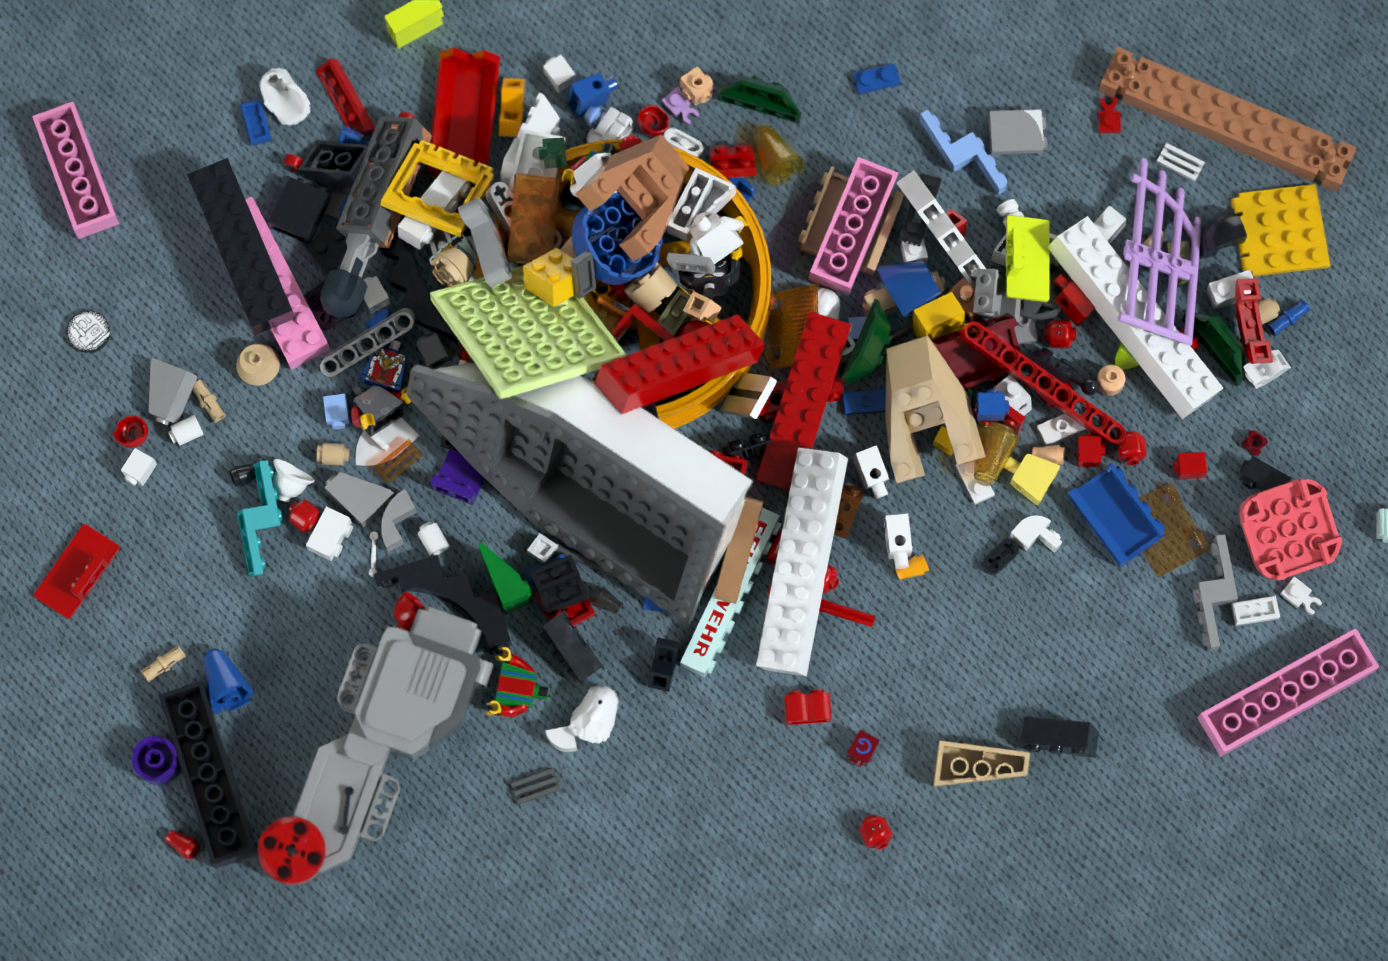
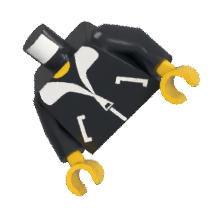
M684 246V254H687V248ZM739 246L738 250L729 253L732 260L721 259L714 264L716 267L714 274L678 270L680 283L687 289L709 299H713L715 296L726 295L728 288L739 280L740 261L738 259L743 254L741 246Z

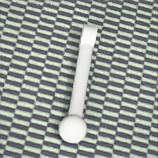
M377 532L370 533L372 551L369 575L371 577H374L373 574L377 573L375 569L376 540L379 537Z

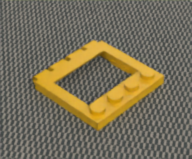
M421 140L419 144L414 143L381 199V206L461 238L467 225L462 220L460 213H449L444 211L443 207L435 204L429 205L418 197L411 198L406 196L402 189L408 182L418 162H422L476 184L469 192L463 203L464 205L476 198L483 199L494 179L493 168L480 162L475 167V160L462 155H458L457 159H454L456 153L442 147L435 151L436 145Z

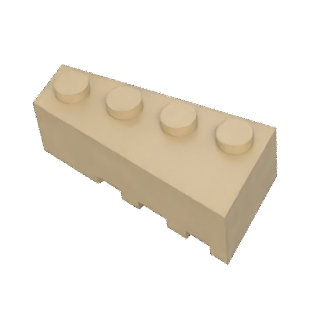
M939 741L933 787H936V785L945 786L1026 777L1030 753Z

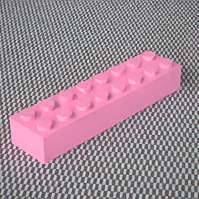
M251 196L245 200L296 318L271 328L292 370L329 352L330 348Z
M1355 628L1202 712L1197 719L1219 756L1222 757L1369 676L1379 668V665Z

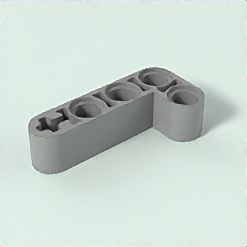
M494 183L487 190L486 199L523 261L531 262L561 244V234L555 229H548L536 235L505 183ZM500 191L501 195L495 196L494 192ZM507 201L504 205L500 206L501 202ZM505 208L513 211L512 218L505 215ZM516 227H521L524 230V237L516 234ZM551 236L554 239V245L547 244L545 237ZM527 246H532L535 249V256L528 254Z
M480 198L459 206L460 216L471 230L483 275L488 285L492 288L511 279L512 275L495 217L491 210Z

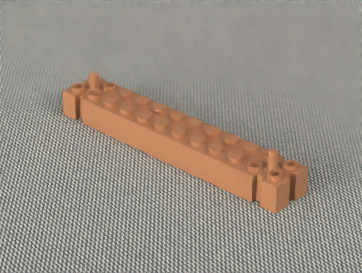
M1117 47L1098 92L1112 98L1118 94L1123 97L1122 102L1308 181L1313 182L1317 178L1323 181L1321 186L1334 192L1338 191L1357 147L1343 141L1337 145L1331 142L1333 137L1144 57H1141L1139 61L1132 58V52Z

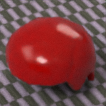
M647 105L638 113L637 126L644 135L656 137L664 134L669 128V116L662 108L656 105ZM656 120V121H657L656 127L651 128L652 125H653V123H654V121Z
M136 415L127 416L117 422L116 431H113V436L120 445L126 448H137L147 439L148 426L142 418ZM132 428L134 431L135 439H132L129 435L130 430Z

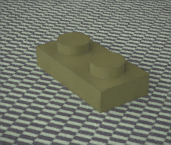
M680 289L657 320L673 336H676L690 316V314L683 311L690 295Z

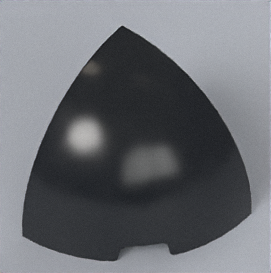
M1233 208L1218 213L1204 226L1201 232L1199 260L1216 256L1219 249L1244 244L1247 234L1240 217L1235 216Z

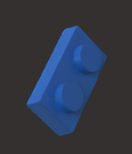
M895 64L853 73L858 95L900 85Z

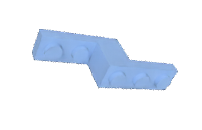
M929 110L920 114L919 121L953 173L976 161L997 195L1005 192L1007 179L1002 172L999 173L997 171L993 157L990 154H986L984 144L979 137L976 138L972 132L950 144V137L946 132L941 131L937 117L934 114L931 115Z

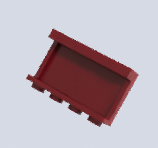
M1006 313L980 323L1020 352L1014 329L1017 326L1014 316ZM969 326L967 334L969 337L974 338L976 331L973 327ZM959 330L931 340L964 389L979 387L982 382L988 380L996 381L1002 375L1008 374L960 338ZM987 339L985 342L987 350L991 351L993 349V342L990 339ZM1008 352L1003 354L1005 363L1009 364L1011 361V355Z

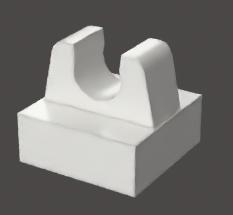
M539 533L528 548L527 554L546 565L558 549V545Z

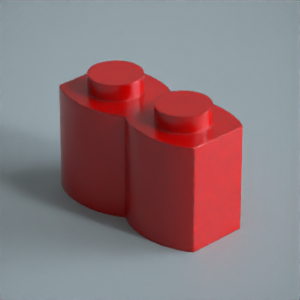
M824 689L811 690L810 694H802V691H790L788 695L784 696L786 725L831 722L829 692H824Z

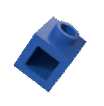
M998 390L978 393L976 399L977 420L1003 421L1005 414H1009V400H1005V393H999Z

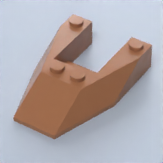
M661 134L610 156L576 195L591 211L605 203L618 190L642 219L619 245L634 262L647 255L661 240L676 207L689 166Z

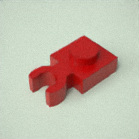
M1104 97L1100 100V106L1104 111L1098 112L1099 134L1121 133L1120 111H1114L1117 104L1116 97L1112 98L1111 105L1105 104Z

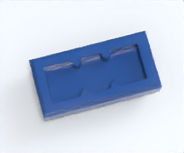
M261 99L241 104L240 107L251 146L272 141Z
M886 389L843 392L845 415L885 412Z

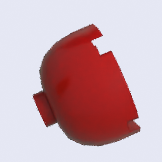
M409 592L403 593L398 598L394 607V617L398 622L396 626L408 632L411 631L418 609L425 610V606L419 602L420 599Z

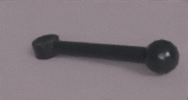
M350 786L345 788L346 803L343 826L340 828V833L343 835L349 832L347 824L351 795L354 793V789Z

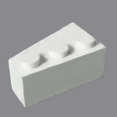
M695 168L671 215L667 232L688 242L693 237L690 231L696 226L693 222L695 216L703 213L708 218L712 214H716L736 195V186Z

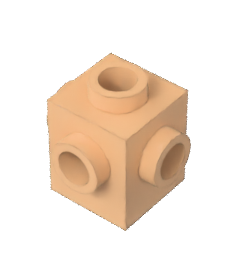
M696 67L680 78V88L687 101L691 100L696 106L700 102L705 103L711 98L713 81L709 75H704L699 67Z

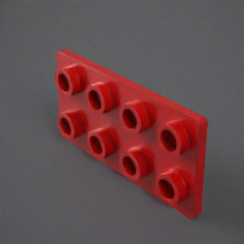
M83 524L33 596L65 618L71 619L115 557L120 546L90 526Z

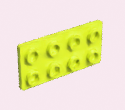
M1010 215L1006 218L1007 298L1039 302L1049 301V249L1047 248L1049 246V220Z

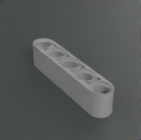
M402 308L324 356L320 364L321 372L328 377L335 376L406 333L415 322L414 312L409 308ZM402 315L408 316L410 323L402 324L399 317ZM389 327L392 334L389 336L383 335L381 328ZM362 339H371L373 341V346H365L362 342ZM351 349L355 353V357H346L344 350ZM326 361H334L336 363V368H328L326 366Z

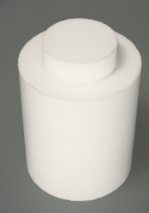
M195 415L171 425L172 430L168 432L173 443L178 442L179 446L204 435Z
M427 522L419 528L418 536L430 557L439 555L449 549L450 545L437 523Z

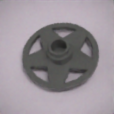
M1049 264V270L1052 271V273H1049V301L1023 300V310L1020 309V316L1031 320H1045L1054 317L1062 311L1055 301L1058 295L1054 291L1057 286L1053 283L1062 273L1058 268ZM1041 305L1054 309L1048 313L1036 314Z

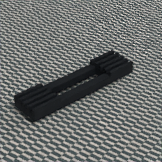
M921 173L920 179L936 199L942 178ZM910 204L899 241L904 240V243L908 241V244L912 242L913 245L918 244L920 247L927 224L923 219H921L920 224L912 222L916 209Z

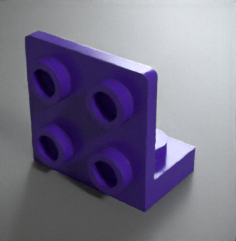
M449 450L438 476H433L431 486L432 490L474 505L485 478L460 453Z

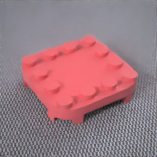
M1296 479L1255 493L1240 504V523L1253 563L1263 577L1283 580L1292 575L1324 564L1328 565L1335 561L1334 559L1342 545V536L1338 534L1326 497L1328 493L1316 481Z

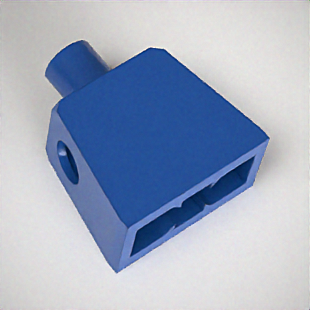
M598 73L572 83L567 103L576 118L578 119L585 115L592 106L600 107L607 103L610 92L618 89L617 82L613 77L604 80L602 75Z

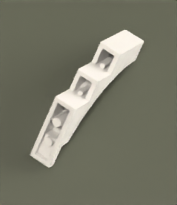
M913 170L897 182L898 186L967 281L975 288L977 269L986 268L915 170Z

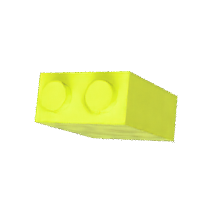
M413 0L384 16L388 33L398 49L443 25L442 17L444 15L439 0Z

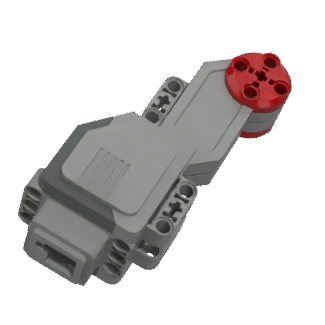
M426 606L425 610L418 609L410 632L396 627H387L378 648L368 644H360L354 649L337 696L342 710L355 715L349 734L319 747L294 817H285L273 822L262 834L258 846V856L263 869L270 877L286 885L306 884L315 879L320 873H325L350 861L359 837L374 842L382 839L400 792L398 780L383 774L389 754L392 753L414 761L458 733L463 725L475 689H486L493 664L474 655L481 636V631L477 629L476 623ZM364 653L370 655L366 661L359 660L360 655ZM359 673L361 680L357 679L356 682H353L352 677L356 678ZM353 696L354 701L351 704L343 703L344 698ZM388 781L396 784V790L392 794H387L383 790L384 784ZM350 786L354 789V793L351 795L347 824L349 832L343 835L340 833V828L343 826L345 788ZM380 794L386 798H393L392 802L387 800L385 807L388 809V812H383L382 815H378L379 811L376 809V806H381L383 798H379ZM372 816L379 820H385L384 824L377 820H371ZM373 824L378 825L381 829L380 834L377 837L369 836L367 832L369 826ZM293 846H295L298 853L297 855L293 854V857H291L288 850L290 848L294 849Z

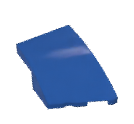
M924 261L879 266L876 268L904 317L913 313L914 309L925 305L942 294L934 282L935 278Z

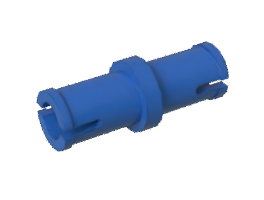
M1301 299L1300 302L1289 310L1285 309L1282 311V315L1269 323L1267 327L1276 336L1289 325L1293 326L1297 319L1310 311V307L1305 300Z

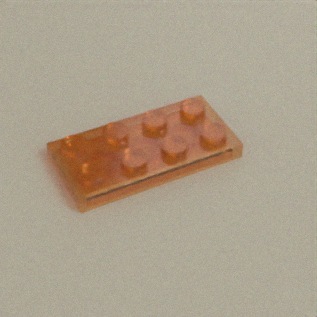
M521 173L514 175L507 261L528 264L553 250L559 190L558 178Z

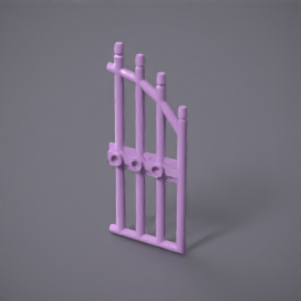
M1142 158L1139 163L1138 175L1133 173L1130 181L1137 184L1133 237L1132 241L1126 240L1123 254L1125 255L1124 259L1130 261L1126 314L1120 312L1118 321L1192 345L1202 220L1200 217H1195L1192 225L1183 210L1185 196L1183 188L1177 189L1175 200L1165 191L1167 177L1165 171H1159L1157 185L1147 180L1148 162L1147 159ZM1146 189L1156 194L1152 248L1141 244ZM1164 203L1174 212L1171 254L1160 250ZM1182 226L1192 241L1190 261L1179 257ZM1139 264L1150 269L1145 320L1134 317ZM1158 271L1169 275L1165 327L1154 324ZM1178 278L1188 281L1184 334L1173 330Z

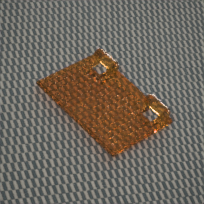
M818 284L770 293L768 307L769 344L765 347V362L769 369L791 366L793 364L809 311L818 314ZM781 299V308L774 309V301ZM781 350V359L774 360V351Z
M1170 482L1139 498L1141 502L1145 501L1152 510L1150 513L1155 520L1158 518L1165 527V530H1163L1165 533L1164 538L1143 552L1158 578L1210 550L1205 537L1198 530L1183 505L1181 497ZM1165 493H1168L1172 500L1167 505L1161 497ZM1195 538L1199 545L1194 550L1188 543V540Z

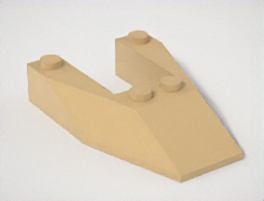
M929 336L887 348L885 421L890 462L896 483L925 476L913 433L944 423L946 424L957 465L985 458V452L967 392Z

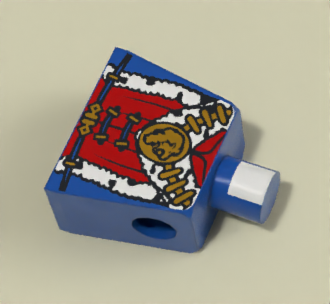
M392 340L387 350L379 348L374 351L360 376L361 382L370 386L378 385L383 389L394 392H402L407 368V358L400 354L403 344Z

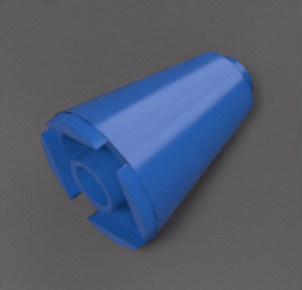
M218 649L208 651L203 661L209 703L212 711L222 713L221 710L229 708L228 712H231L249 703V696L254 695L252 687L226 653Z

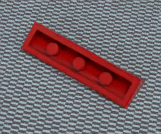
M330 58L315 71L346 127L354 130L349 122L351 121L355 130L364 136L374 132L376 127L339 61ZM330 86H332V88H333L335 94H336L337 97H338V100H337V98L335 97V95H334L332 89L330 88ZM340 104H342V106H343L345 112H346L347 115H348V118H347L346 114L344 113V111H343V109H342V107H341Z

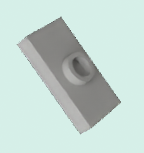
M668 253L666 259L673 270L714 274L716 268L710 257L698 256L694 253Z
M1021 300V303H1020V309H1022V310H1023V300ZM1019 315V322L1014 327L1018 345L1038 342L1035 321Z

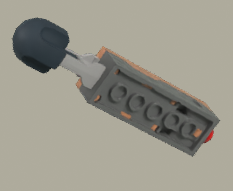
M401 112L398 117L380 116L336 227L346 238L348 248L340 269H333L329 272L320 294L324 310L334 317H349L356 313L362 303L368 288L366 282L362 279L367 262L377 252L378 248L390 247L402 215L382 207L381 199L414 143L419 144L421 140L430 143L432 135L409 112ZM418 162L408 182L402 189L404 195H410L422 162Z

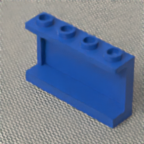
M1111 463L1107 469L1086 484L1070 491L1068 498L1121 568L1164 538L1165 533L1163 530H1165V527L1158 518L1155 520L1150 514L1152 510L1145 501L1141 502L1137 497L1139 493L1132 483L1128 485L1124 480L1125 474L1119 466L1115 467Z

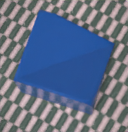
M389 310L377 311L375 316L366 322V328L369 329L389 317ZM387 327L381 328L382 334H384Z

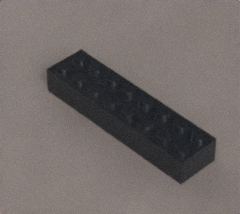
M228 158L188 173L187 176L254 334L257 335L296 319Z
M199 681L160 694L161 705L212 866L217 869L258 855L216 717L210 707L205 684Z

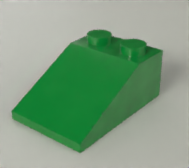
M479 543L481 557L504 613L507 614L529 605V598L532 596L526 579L522 581L520 575L486 545Z

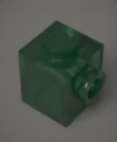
M564 137L542 139L543 147H539V159L544 160L545 169L567 167Z

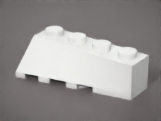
M538 94L536 106L531 107L526 124H522L517 139H514L504 157L501 176L511 179L522 129L559 136L561 128L558 127L560 118L544 94Z

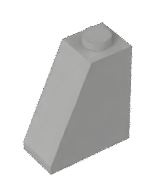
M152 358L150 362L149 413L156 416L155 421L164 425H168L169 422L176 424L179 422L198 376Z
M342 472L337 476H331L325 486L326 492L363 528L395 497L390 489Z

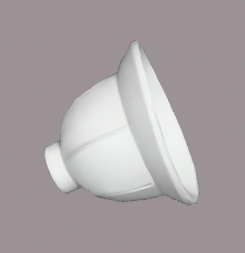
M280 459L273 460L276 470L273 484L277 490L279 500L290 502V499L300 495L307 485L314 483L315 480L310 475L297 469L292 464Z

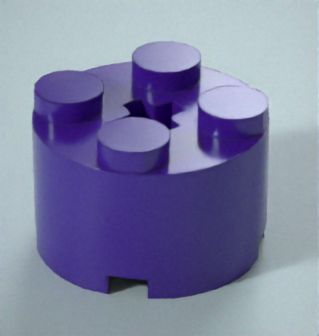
M149 736L142 739L134 748L132 766L145 782L152 785H163L173 780L178 774L181 765L175 746L169 740L163 737ZM155 757L159 758L158 764L154 763L153 759Z

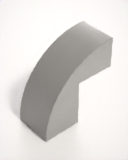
M405 489L390 501L383 514L381 531L388 552L404 544L395 524L417 513Z

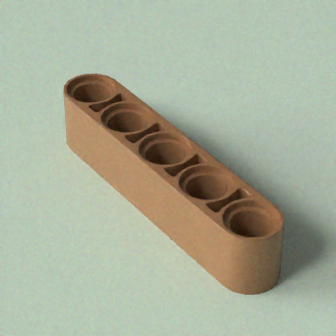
M746 496L744 497L745 503L735 532L726 550L714 599L736 604L763 506L762 500Z

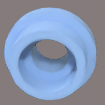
M592 106L587 110L584 119L588 126L595 127V125L599 124V118L603 113L602 108Z

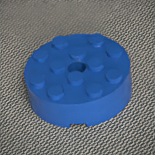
M619 192L612 194L605 203L591 211L586 206L583 207L576 216L572 228V244L576 256L578 257L587 250L593 254L595 278L612 285L629 283L649 272L660 258V245L663 244V239L661 238L647 255L634 262L619 246L642 220Z

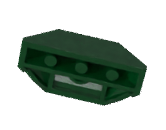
M745 76L718 90V101L800 124L801 112L788 89L780 83H768L756 76L751 78Z
M874 299L845 368L841 381L842 384L846 385L873 374L876 367L880 368L885 355H882L884 347L889 348L893 336L890 335V324L877 299Z
M1186 313L1184 314V316H1183V318H1182V321L1184 322V324H1185ZM1195 313L1193 334L1201 338L1199 342L1235 385L1239 386L1244 379L1243 366H1245L1246 352L1239 336L1236 337L1231 331L1230 324L1219 316Z

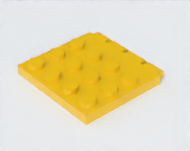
M1316 184L1239 193L1237 198L1231 199V206L1235 214L1242 215L1239 217L1247 234L1244 244L1238 245L1240 255L1248 254L1249 256L1241 258L1243 272L1250 270L1254 277L1330 267Z

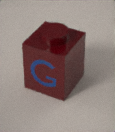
M859 730L847 753V757L850 758L849 762L860 768L862 765L867 767L880 740Z

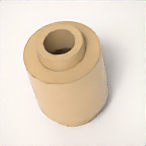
M1268 297L1258 302L1262 325L1278 317L1280 308L1276 300H1271Z
M323 443V445L317 446V462H322V465L344 466L345 461H349V448H346L345 444Z

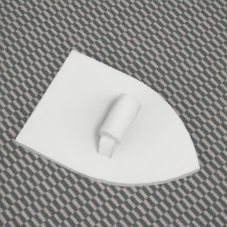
M403 418L395 421L372 437L364 430L356 448V465L372 466L390 461L406 449L419 435Z

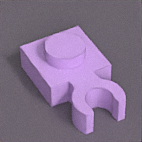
M678 87L662 99L663 105L675 117L681 114L684 123L687 125L691 124V121L687 118L689 114H693L696 118L699 117L697 110L689 108L692 101H687Z

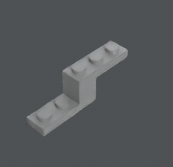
M1225 534L1217 535L1214 543H1211L1212 555L1217 556L1218 564L1215 565L1216 575L1221 577V579L1199 582L1196 590H1193L1194 601L1199 603L1200 611L1197 612L1200 625L1203 624L1205 633H1202V642L1204 646H1208V651H1215L1220 647L1213 606L1232 604L1238 599Z

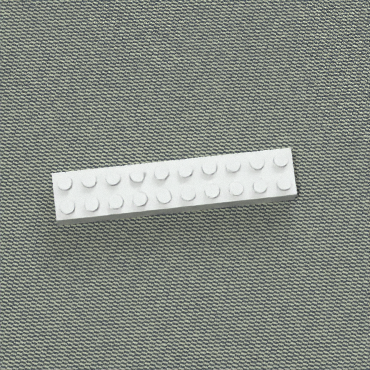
M1088 216L1057 236L1047 247L1071 279L1095 306L1097 312L1182 420L1223 389L1190 345L1118 321L1120 312L1126 314L1130 269ZM1137 280L1134 317L1145 320L1148 292ZM1156 303L1154 324L1165 327L1166 315Z
M798 448L756 664L757 667L764 670L807 677L824 588V579L828 567L848 458L841 453Z

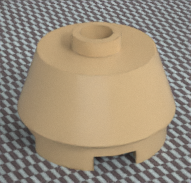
M455 247L435 254L434 259L430 262L435 267L432 273L442 285L447 283L450 286L468 282L474 272V267L469 257Z
M252 344L241 351L236 361V369L240 378L246 383L256 386L272 381L280 368L278 354L273 348L265 344Z

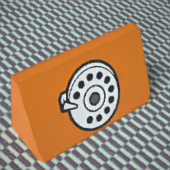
M606 294L597 299V308L618 321H621L630 310V308ZM637 318L629 328L635 329L640 320Z

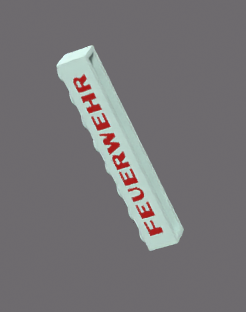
M762 508L737 603L733 604L714 599L715 588L680 662V667L704 678L707 672L712 673L716 661L713 659L716 653L721 654L726 642L723 641L726 633H731L735 624L732 619L735 613L740 614L744 602L741 600L744 594H749L754 582L751 579L754 574L758 575L762 568L763 562H760L763 554L767 555L772 545L769 541L772 535H777L782 525L779 523L780 515Z

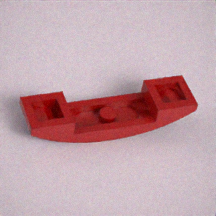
M1257 278L1236 280L1235 306L1237 323L1244 350L1251 364L1272 363L1273 357L1270 342L1265 341L1258 306L1261 294Z

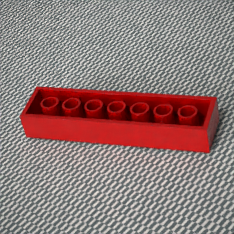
M737 314L601 365L595 385L621 414H625L757 363L765 343Z

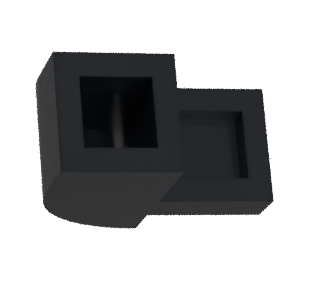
M658 637L649 675V688L670 691L678 660L680 642Z

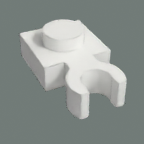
M1296 577L1290 581L1280 594L1297 609L1301 604L1304 605L1305 611L1310 615L1315 613L1310 608L1311 603H1315L1319 607L1322 604L1318 598H1311L1309 596L1312 590Z

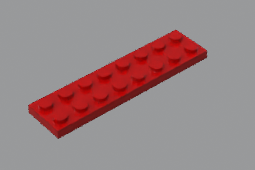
M809 311L769 436L773 442L766 445L756 480L790 491L798 448H813L852 324Z

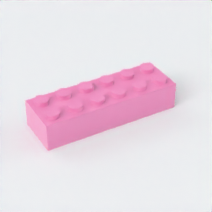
M74 102L32 116L78 239L118 225L117 215Z
M860 157L857 158L811 268L808 280L849 296L896 183L898 172Z

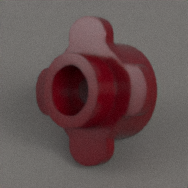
M1251 430L1248 433V438L1243 440L1241 445L1243 449L1250 450L1252 455L1259 456L1263 446L1268 444V440L1255 430Z

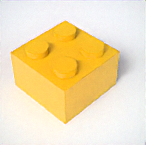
M555 248L524 265V288L553 307L574 296L571 260L574 258Z
M950 292L913 310V333L917 339L929 336L933 340L960 330L964 324L965 311L954 294Z

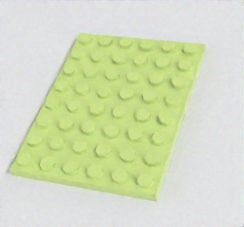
M523 266L510 269L512 278L492 288L486 282L485 277L430 292L432 303L500 399L599 370L601 365L626 356V353L583 297L579 299L574 295L555 307L551 306L524 288Z

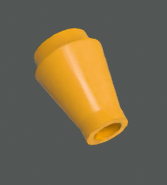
M916 554L908 560L909 567L904 569L895 568L900 580L925 575V572L929 571L923 554L919 556Z

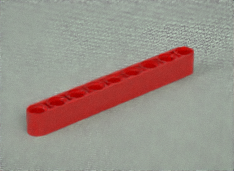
M969 322L961 326L959 335L965 343L1088 431L1095 434V436H1101L1102 441L1108 444H1115L1125 439L1126 431L1121 424L978 322ZM969 326L973 327L976 331L974 338L969 337L967 334ZM987 339L993 342V349L991 351L985 347ZM1005 352H1008L1011 355V361L1009 364L1005 363V361L1003 360V354ZM1023 364L1029 369L1027 376L1021 373ZM1041 377L1047 382L1044 389L1039 386V379ZM1058 390H1061L1064 393V399L1062 402H1060L1056 397V393ZM1076 403H1079L1082 407L1080 414H1077L1074 410ZM1094 415H1096L1100 420V423L1097 427H1095L1092 424V418ZM1112 428L1117 431L1115 439H1112L1109 435Z

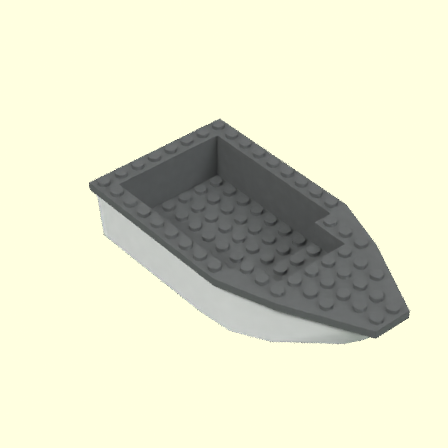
M475 363L449 366L435 370L420 365H415L412 368L406 394L408 398L472 467L519 511L528 517L531 522L537 523L546 529L549 534L564 541L568 547L576 549L586 559L600 565L604 571L618 577L622 583L636 589L640 595L654 601L658 607L672 613L679 621H683L688 625L691 623L701 596L718 572L725 558L727 546L735 532L745 503L744 497L751 486L752 480L641 407L621 414L595 385V382L581 375L500 399Z

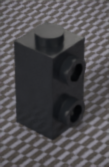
M1252 456L1249 462L1245 460L1239 469V472L1242 473L1239 479L1243 481L1242 484L1251 490L1256 488L1259 491H1264L1291 480V477L1254 456Z

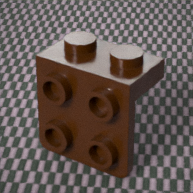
M843 485L834 530V535L841 538L848 536L858 507L865 494L854 485Z

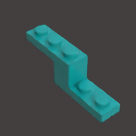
M268 460L259 461L254 464L262 506L242 509L237 512L249 577L264 574L263 570L265 569L264 559L262 556L260 557L259 548L261 547L259 535H256L255 531L278 527L282 521L281 511L279 508L277 509L276 505L278 498L277 490L273 487L271 479L273 478V469L268 464Z

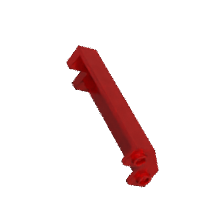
M455 47L440 52L431 126L432 138L430 140L431 144L436 145L435 151L442 147L456 153L454 159H457L458 155H462L475 160V167L479 162L488 166L500 56L486 50L469 54ZM427 165L426 173L434 175L435 178L441 174L442 170Z

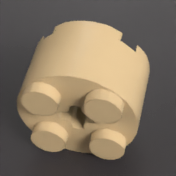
M657 262L649 272L635 279V283H631L624 292L637 306L646 313H649L662 303L661 300L665 296L668 298L673 293L677 284Z

